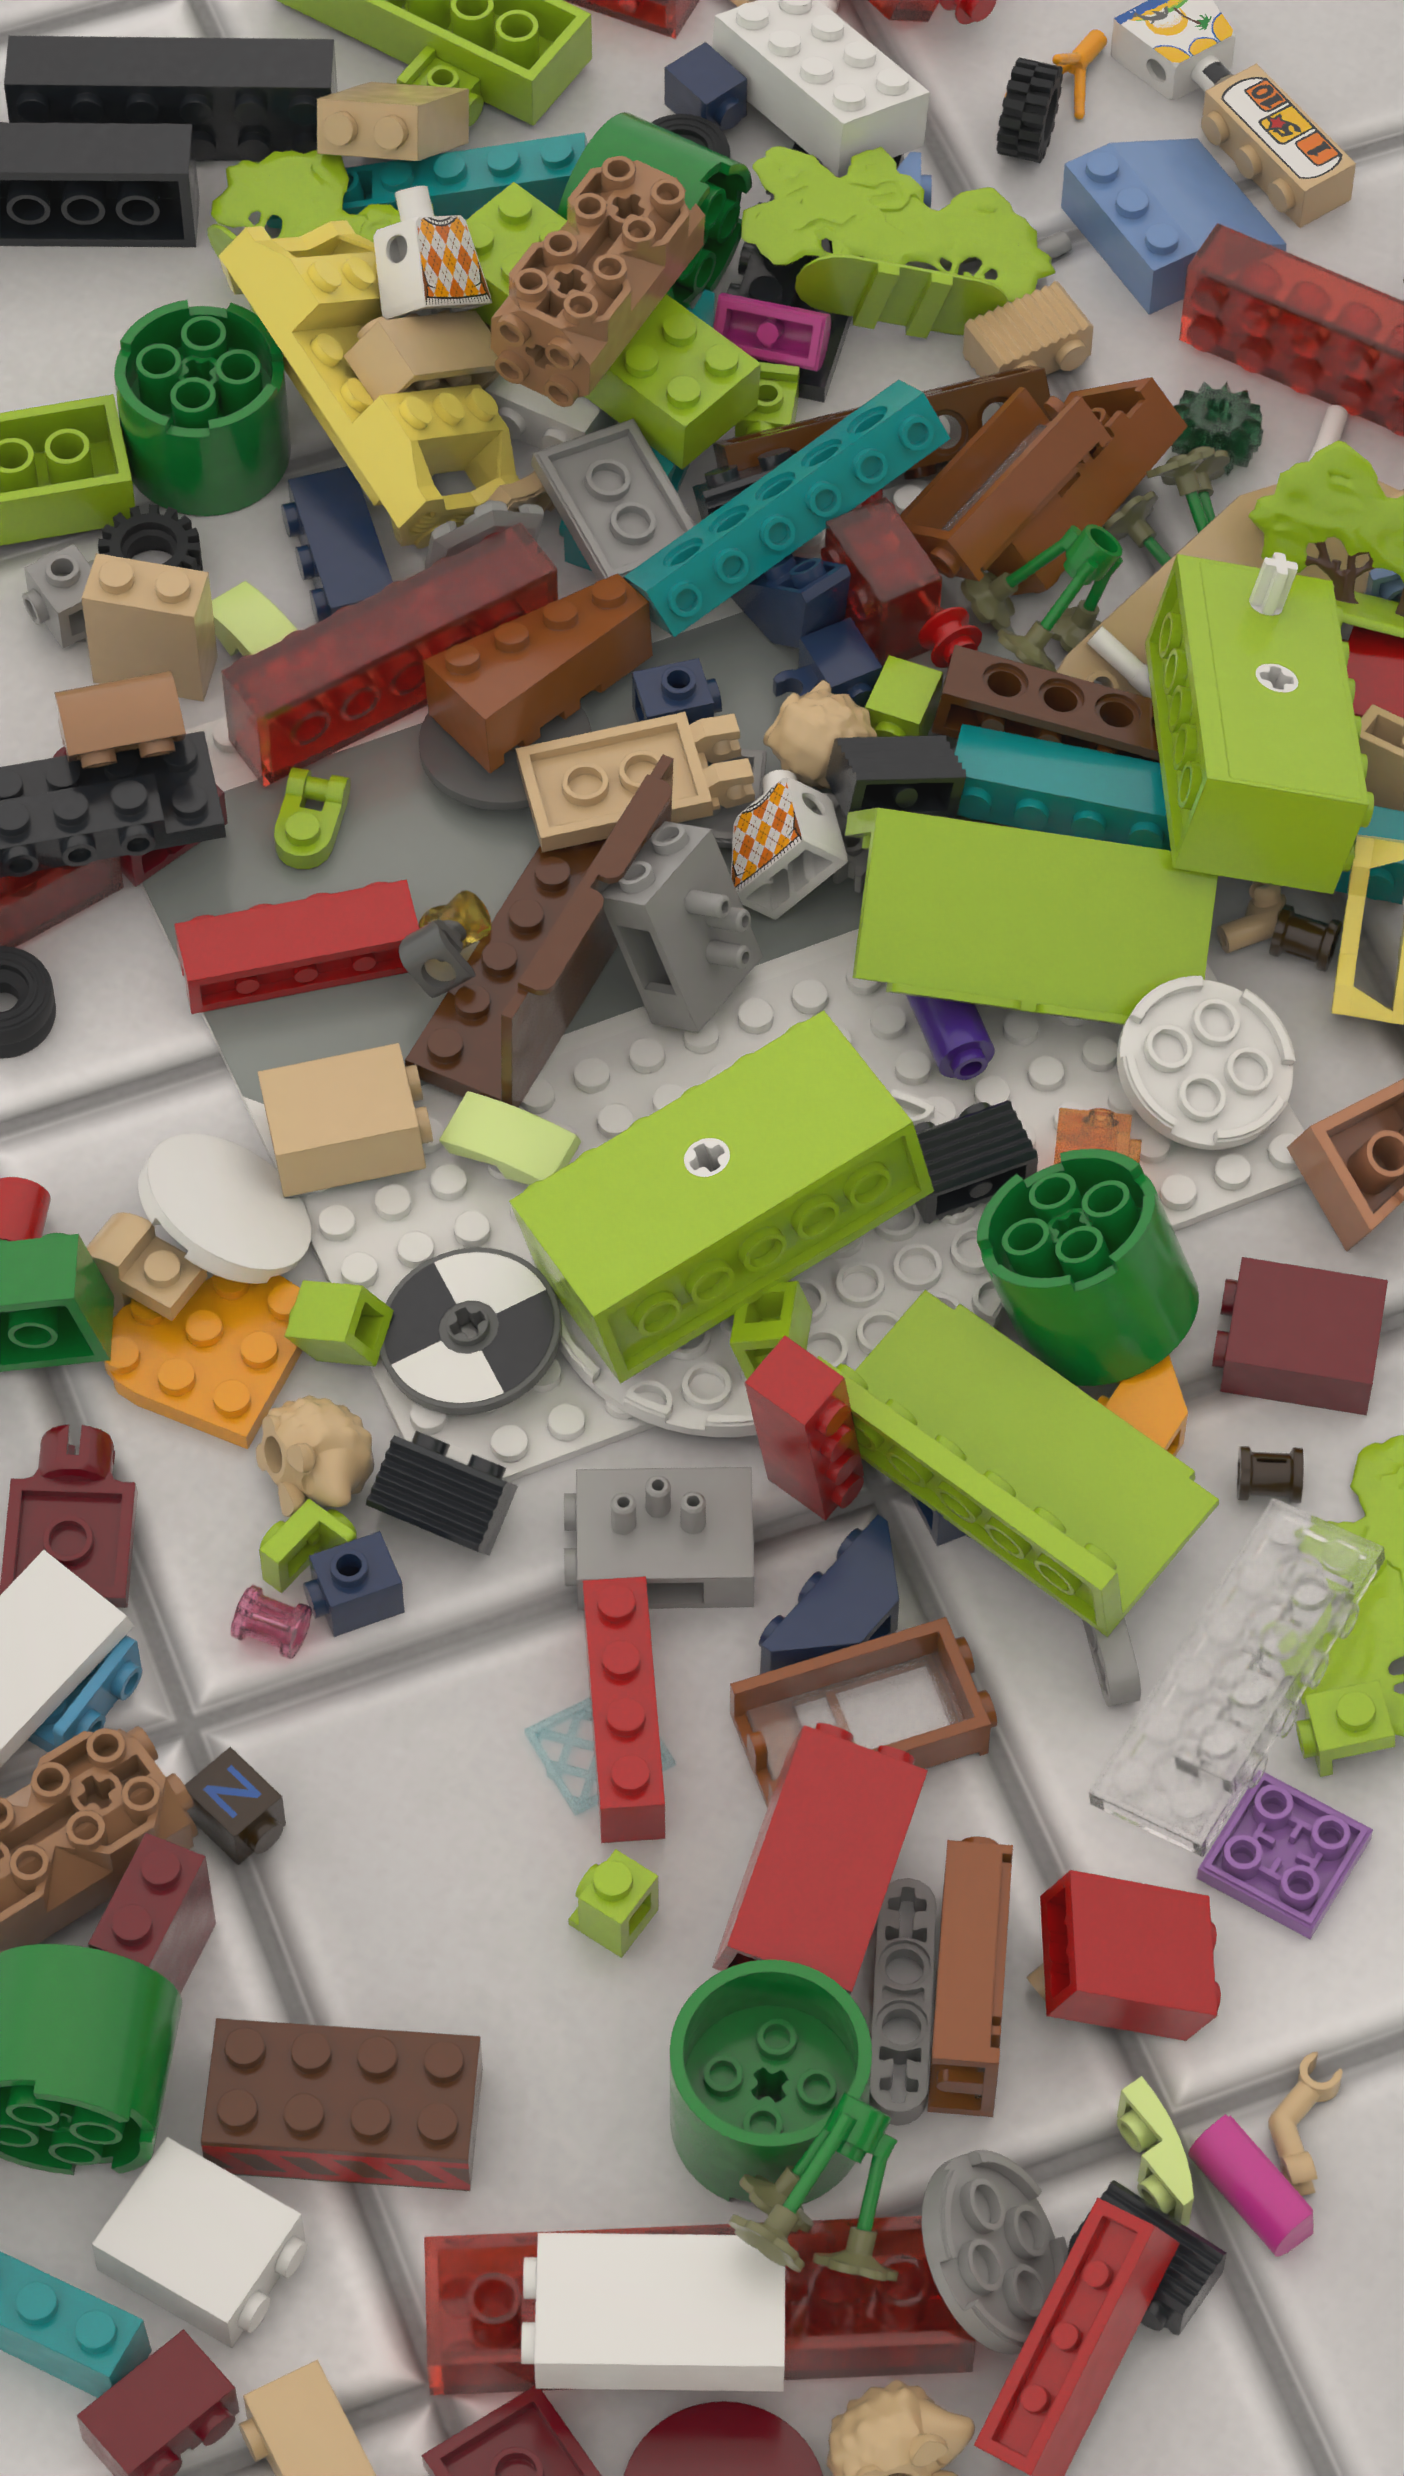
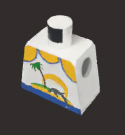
M1148 0L1114 18L1111 56L1164 97L1170 100H1177L1198 88L1205 92L1234 76L1229 70L1232 68L1235 35L1232 27L1213 0Z

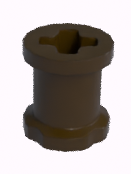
M1285 904L1274 929L1269 954L1279 957L1282 953L1309 960L1316 963L1318 970L1326 972L1336 950L1342 921L1332 919L1330 923L1322 922L1295 913L1294 906Z
M1239 1446L1237 1499L1248 1501L1250 1495L1288 1497L1290 1503L1300 1504L1304 1474L1303 1448L1293 1447L1290 1453L1252 1452L1249 1446Z

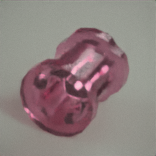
M253 1584L245 1590L236 1607L231 1624V1636L238 1640H243L248 1636L279 1648V1653L282 1657L293 1659L300 1650L307 1635L312 1618V1608L303 1603H299L294 1607L264 1595L261 1587Z

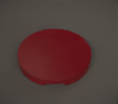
M720 2401L697 2404L682 2409L658 2423L647 2433L634 2450L627 2464L624 2476H823V2473L808 2443L786 2421L753 2405Z

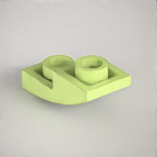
M247 581L240 583L212 600L215 635L231 657L238 652L242 654L269 693L274 692L311 670L319 661V656L288 618L267 597Z
M469 1091L466 1092L439 1139L450 1154L495 1165L506 1179L528 1185L544 1180L566 1167L582 1142L576 1134L546 1119L510 1104Z
M1141 2076L1121 2090L1117 2126L1123 2138L1132 2149L1138 2153L1143 2150L1146 2151L1141 2156L1137 2180L1139 2183L1137 2189L1141 2198L1187 2226L1190 2222L1194 2201L1192 2177L1187 2157L1167 2111L1157 2095Z

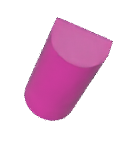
M721 293L718 296L713 329L754 359L818 371L823 364L828 347L831 315Z
M1226 2114L1223 2115L1193 2143L1188 2152L1190 2159L1276 2257L1290 2252L1313 2234V2209L1231 2115L1229 2117Z

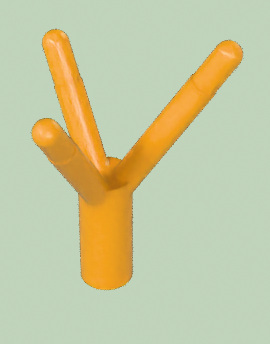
M1096 29L1091 30L1071 53L1056 54L1052 58L1055 65L1062 67V74L1069 72L1074 75V116L1078 120L1083 119L1085 116L1086 68L1107 45L1105 34Z

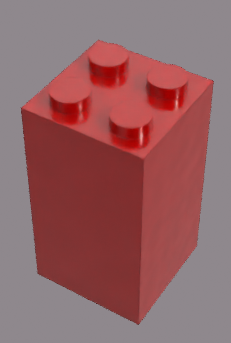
M817 1723L814 1729L804 1725L786 1754L712 1968L723 1971L738 1964L757 1960L790 1961L822 1972L838 1983L850 1995L860 1971L928 1770L915 1766V1758L900 1749L880 1745L877 1751L855 1744L852 1742L854 1736L840 1727L827 1723Z

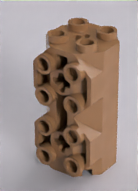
M624 156L608 158L604 161L602 167L589 170L568 197L567 222L560 231L547 234L544 241L532 243L509 273V296L491 318V349L498 356L495 361V368L505 380L534 390L548 397L553 403L561 407L571 406L577 398L587 396L592 392L704 244L705 214L696 203L689 210L685 204L686 190L677 178L638 160L632 161Z
M136 1726L128 1732L122 1729L101 1728L95 1732L83 1731L39 1758L38 1766L33 1771L29 1785L6 1799L0 1798V1952L19 1946L38 1944L112 1898L145 1833L186 1849L194 1847L193 1838L198 1835V1830L187 1812L188 1809L194 1806L193 1800L187 1788L176 1774L172 1773L166 1777L154 1762L158 1759L157 1751L141 1727Z

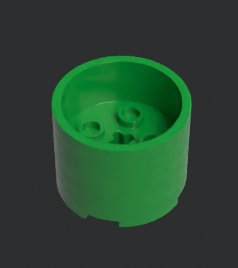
M628 112L619 113L610 118L595 133L585 147L567 182L557 214L567 220L568 197L591 168L602 167L604 161L611 157L624 156L632 161L638 160L677 178L686 190L685 204L689 210L696 203L705 214L704 244L666 293L683 307L691 308L689 304L700 292H704V290L714 291L736 252L742 236V219L739 218L742 192L747 194L752 188L750 171L742 163Z
M182 300L156 308L137 320L120 340L121 349L117 356L114 370L120 426L134 485L155 504L165 509L171 507L176 509L177 513L193 516H215L232 513L246 508L265 497L275 488L285 474L290 460L291 443L283 353L258 315L233 303H230L228 309L212 306L189 307L188 300Z
M1104 1149L1072 1150L1060 1153L1061 1163L1042 1169L1025 1180L1018 1174L1009 1179L994 1194L981 1215L977 1229V1244L981 1250L984 1266L1023 1348L1075 1386H1099L1129 1379L1150 1369L1167 1357L1182 1342L1191 1329L1198 1311L1199 1291L1157 1191L1151 1180L1144 1174L1140 1164L1132 1158L1115 1151Z
M34 1944L0 1952L1 2159L37 2170L74 2175L76 2165L112 2163L111 2169L121 2174L136 2170L149 2162L154 2152L182 2009L181 1995L167 1978L129 1958L81 1946Z
M757 1960L738 1964L717 1973L700 1985L685 2002L675 2021L670 2041V2128L674 2145L683 2164L692 2176L707 2190L727 2201H730L732 2197L752 2203L749 2199L750 2194L739 2184L744 2174L753 2177L760 2175L775 2183L788 2165L794 2167L825 2126L843 2093H847L869 2104L872 2065L870 2033L861 2010L844 1988L822 1972L799 1963L784 1960ZM760 2095L765 2096V2097L761 2098L760 2100H758V2096H760ZM781 2098V2101H778V2102H775V2101H774V2100H776V2099ZM836 2152L802 2204L815 2200L829 2192L840 2183L856 2162Z

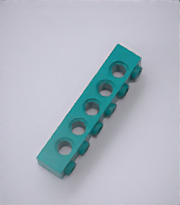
M898 379L626 574L624 578L649 601L651 621L673 637H676L951 438L924 392Z

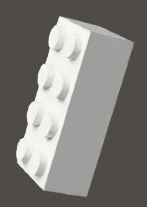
M756 0L715 15L712 48L747 78V101L807 153L818 158L823 166L836 177L840 178L846 175L848 167L851 165V157L866 150H873L882 146L893 158L924 146L930 92L820 0Z

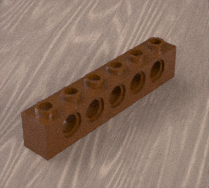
M1028 365L922 391L937 416L943 415L948 420L950 425L949 436L951 439L905 471L904 478L906 480L916 479L937 473L936 464L952 460L983 426L982 415L986 407L995 402L1001 407L1019 387L1027 389L1047 418L1052 421L1043 407L1044 403L1051 397L1045 368ZM859 407L717 441L713 444L717 467L737 465L738 471L759 465L757 457L775 449L789 447L792 454L797 453Z
M958 645L954 646L934 718L932 733L958 739L962 724L1160 763L1152 698Z

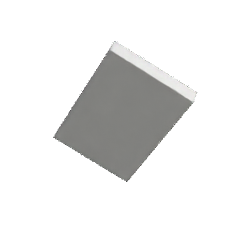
M634 419L536 451L532 454L531 466L597 581L617 573L624 578L626 574L696 525Z

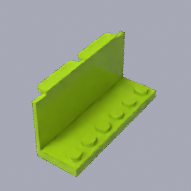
M884 808L848 812L845 836L863 838L861 849L869 850L852 977L854 979L887 983L886 992L1117 1025H1124L1141 999L1159 985L1188 976H1202L1203 980H1205L1218 875L1173 868L1172 855L1169 850Z
M927 1290L923 1291L855 1371L845 1364H839L835 1368L822 1357H817L845 1378L862 1459L933 1511L936 1510L942 1514L944 1519L1106 1637L1112 1633L1219 1505L1217 1497L1194 1482L1196 1477L1195 1471L969 1309L959 1304L953 1310Z

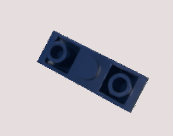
M790 554L731 596V599L772 643L799 648L800 637L845 620L851 574L845 564L822 561L820 558L797 557Z
M877 1514L863 1531L859 1528L851 1531L837 1552V1560L826 1573L823 1574L820 1571L814 1573L801 1589L798 1596V1604L786 1617L782 1615L776 1616L767 1625L759 1639V1646L761 1647L760 1674L886 1636L897 1630L899 1592L888 1520Z

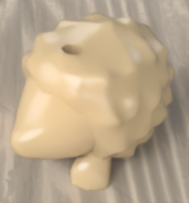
M822 680L810 692L802 696L792 693L782 703L780 713L775 722L766 731L763 744L772 749L773 754L781 762L782 770L794 773L801 783L809 787L815 786L819 789H831L825 777L834 739L877 737V733L871 727L870 714L867 709L856 705L849 694L831 693L830 684Z
M308 1395L298 1398L296 1401H286L280 1408L270 1409L268 1415L262 1420L263 1437L261 1443L256 1447V1459L259 1468L262 1471L267 1470L274 1483L278 1486L279 1501L284 1516L291 1517L308 1499L324 1507L346 1506L351 1501V1495L362 1491L367 1479L374 1470L371 1433L363 1428L361 1418L351 1413L344 1405H336L328 1398L317 1399Z
M894 2380L885 2388H869L860 2399H853L848 2402L844 2414L837 2415L832 2419L828 2438L827 2467L833 2473V2476H958L954 2472L941 2469L950 2464L964 2450L975 2433V2425L971 2418L948 2412L935 2404L920 2386H908L900 2380Z

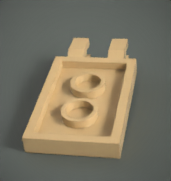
M686 712L515 748L518 768L542 853L607 839L646 775L651 774L663 754L674 758L671 822L680 823L712 816L713 810L720 809V805L728 809L755 801V793L752 786L754 775L749 759L726 761L741 756V747L738 741L740 739V730L735 714L703 718L689 725Z

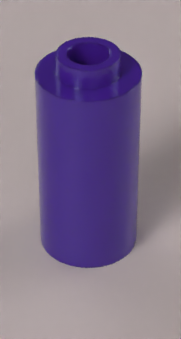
M906 995L938 1070L943 1076L967 1080L980 1075L987 1068L988 1063L995 1054V1048L975 1004Z

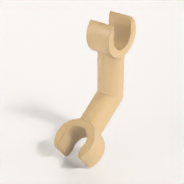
M1318 2052L1310 2053L1302 2060L1299 2068L1298 2083L1274 2110L1268 2120L1269 2130L1280 2159L1281 2173L1301 2196L1315 2193L1312 2180L1318 2178L1312 2157L1308 2151L1304 2150L1296 2126L1316 2102L1329 2101L1337 2095L1342 2079V2069L1336 2071L1327 2082H1316L1309 2076L1316 2067Z

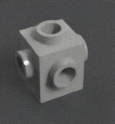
M75 544L55 553H48L40 557L35 563L24 567L28 592L23 593L22 598L26 610L37 625L45 623L62 648L87 637L81 598L94 560L87 562Z

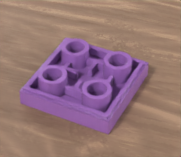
M1259 1770L1199 1866L1197 1879L1311 1939L1369 1844L1373 1829Z

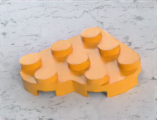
M213 1274L211 1278L202 1283L173 1321L131 1299V1302L123 1306L113 1318L110 1361H104L105 1371L113 1380L118 1394L135 1405L248 1449L262 1425V1420L267 1416L303 1351L284 1337L289 1324L290 1311L295 1305L300 1288L281 1275L271 1277L267 1283L252 1284L228 1280Z

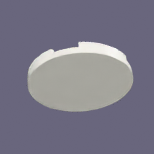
M1202 976L1177 978L1159 985L1144 996L1122 1028L1117 1047V1068L1123 1090L1133 1108L1148 1125L1177 1143L1206 1150H1223L1244 1145L1269 1129L1288 1104L1287 1101L1293 1084V1064L1296 1061L1291 1039L1276 1013L1266 1002L1248 989L1241 991L1224 983L1203 980Z
M190 1133L175 1135L165 1139L155 1147L140 1171L138 1179L139 1197L153 1226L161 1224L180 1245L188 1250L184 1258L207 1272L236 1282L267 1283L271 1277L295 1269L308 1250L311 1242V1223L308 1212L299 1195L284 1197L278 1171L257 1154L234 1142L206 1134Z

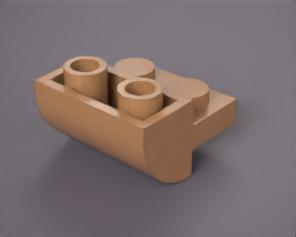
M171 671L54 692L59 714L58 723L68 762L81 760L82 769L97 768L117 763L116 753L139 749L141 758L169 754L176 751L174 742L185 739L186 732Z

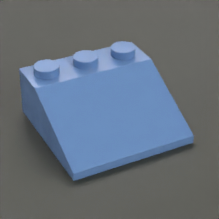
M1198 138L1109 143L1064 164L1061 208L1149 315L1286 251L1287 244Z

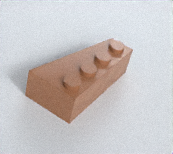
M1404 1079L1309 1126L1287 1147L1346 1252L1369 1234L1404 1201Z

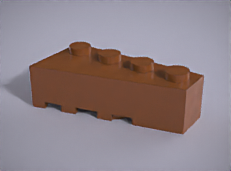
M1153 377L1070 392L1064 404L1067 405L1075 396L1082 397L1112 439L1103 448L1093 447L1089 451L1090 459L1086 463L1079 462L1077 464L1078 472L987 569L988 572L995 574L997 577L1005 572L1012 574L1059 541L1072 525L1078 527L1081 531L1088 524L1102 527L1146 476V471L1153 468L1188 427ZM1066 551L1019 583L1018 591L1011 596L1027 593L1039 594L1050 589L1065 571L1063 563L1067 559Z
M617 573L423 660L429 715L491 774L505 763L504 754L516 745L520 747L531 745L541 737L540 728L556 716H560L563 719L568 718L580 709V699L592 690L604 692L653 656L649 601Z

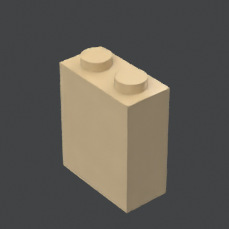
M367 82L317 98V154L420 161L469 143V89Z
M96 553L81 598L93 683L102 684L171 671L178 697L204 702L218 658L209 572Z
M399 1043L258 1071L284 1197L426 1168L422 1144L433 1142L430 1120L426 1106L414 1107V1101L423 1100L416 1064L404 1065Z

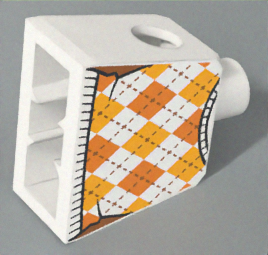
M428 186L411 187L396 192L395 198L401 222L378 229L373 236L382 316L389 320L404 318L413 313L425 316L438 314V312L443 310H450L451 312L469 311L492 303L466 220L461 215L434 216Z
M775 770L766 774L762 780L763 795L736 817L733 824L731 879L742 905L774 920H777L848 862L832 800L826 794L797 781L796 775L788 770Z

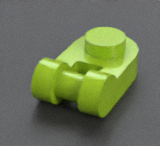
M291 768L286 785V794L274 830L276 853L279 859L287 866L295 869H311L321 865L329 858L347 807L351 787L350 778L331 775L328 780L311 776V770ZM307 799L325 802L322 811L304 808Z

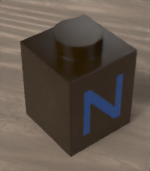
M231 1747L185 1784L194 1803V1806L187 1810L192 1820L237 1865H240L253 1853H264L281 1836L283 1827L286 1825L282 1796Z

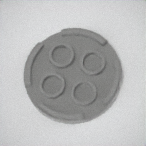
M975 2150L943 2163L934 2172L927 2185L922 2205V2235L925 2253L940 2295L952 2315L968 2334L993 2351L1002 2354H1019L1068 2257V2248L1065 2237L1055 2239L1048 2218L1037 2200L1042 2190L1036 2182L1009 2158L993 2151Z

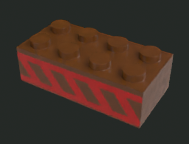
M216 2018L201 2134L203 2157L233 2175L471 2191L483 2071L481 2037Z

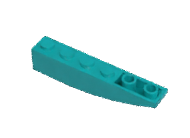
M585 132L441 153L420 161L394 160L346 167L349 181L347 192L343 195L342 210L348 214L357 215L369 204H388L398 210L395 198L396 192L411 187L428 186L435 216L461 215L467 220L510 184L515 182L554 212L558 213L567 182L588 141ZM276 215L270 216L267 221L268 228L281 229V218Z
M0 2251V2350L97 2398L148 2358L152 2349L143 2319Z

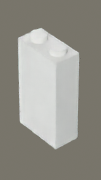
M538 2233L537 2257H524L523 2299H536L535 2322H522L521 2364H534L536 2389L784 2392L785 2266L774 2263L758 2249L745 2243L737 2235Z

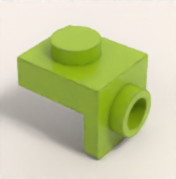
M308 1499L286 1522L278 1521L263 1537L259 1549L263 1580L282 1594L310 1565V1555L357 1539L355 1527L341 1512L335 1509L326 1511L311 1499Z
M1380 1679L1304 1695L1305 1719L1295 1722L1297 1737L1303 1758L1315 1757L1320 1777L1333 1775L1332 1760L1395 1747V1733Z

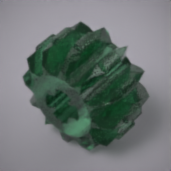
M1204 381L1198 393L1184 390L1179 404L1174 405V408L1188 427L1171 445L1172 452L1188 454L1191 450L1198 447H1214L1215 451L1225 450L1229 454L1230 462L1224 467L1227 476H1229L1234 465L1248 467L1250 460L1253 458V453L1258 452V447L1262 444L1263 429H1261L1262 413L1260 405L1250 403L1251 399L1249 398L1248 390L1232 393L1228 382L1220 389H1212Z

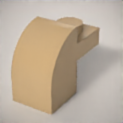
M124 1212L113 1214L86 1246L115 1297L114 1312L116 1313L123 1306L129 1304L131 1299H134L173 1321L208 1277L207 1271L184 1258L187 1253L155 1235V1228L149 1220L135 1214Z

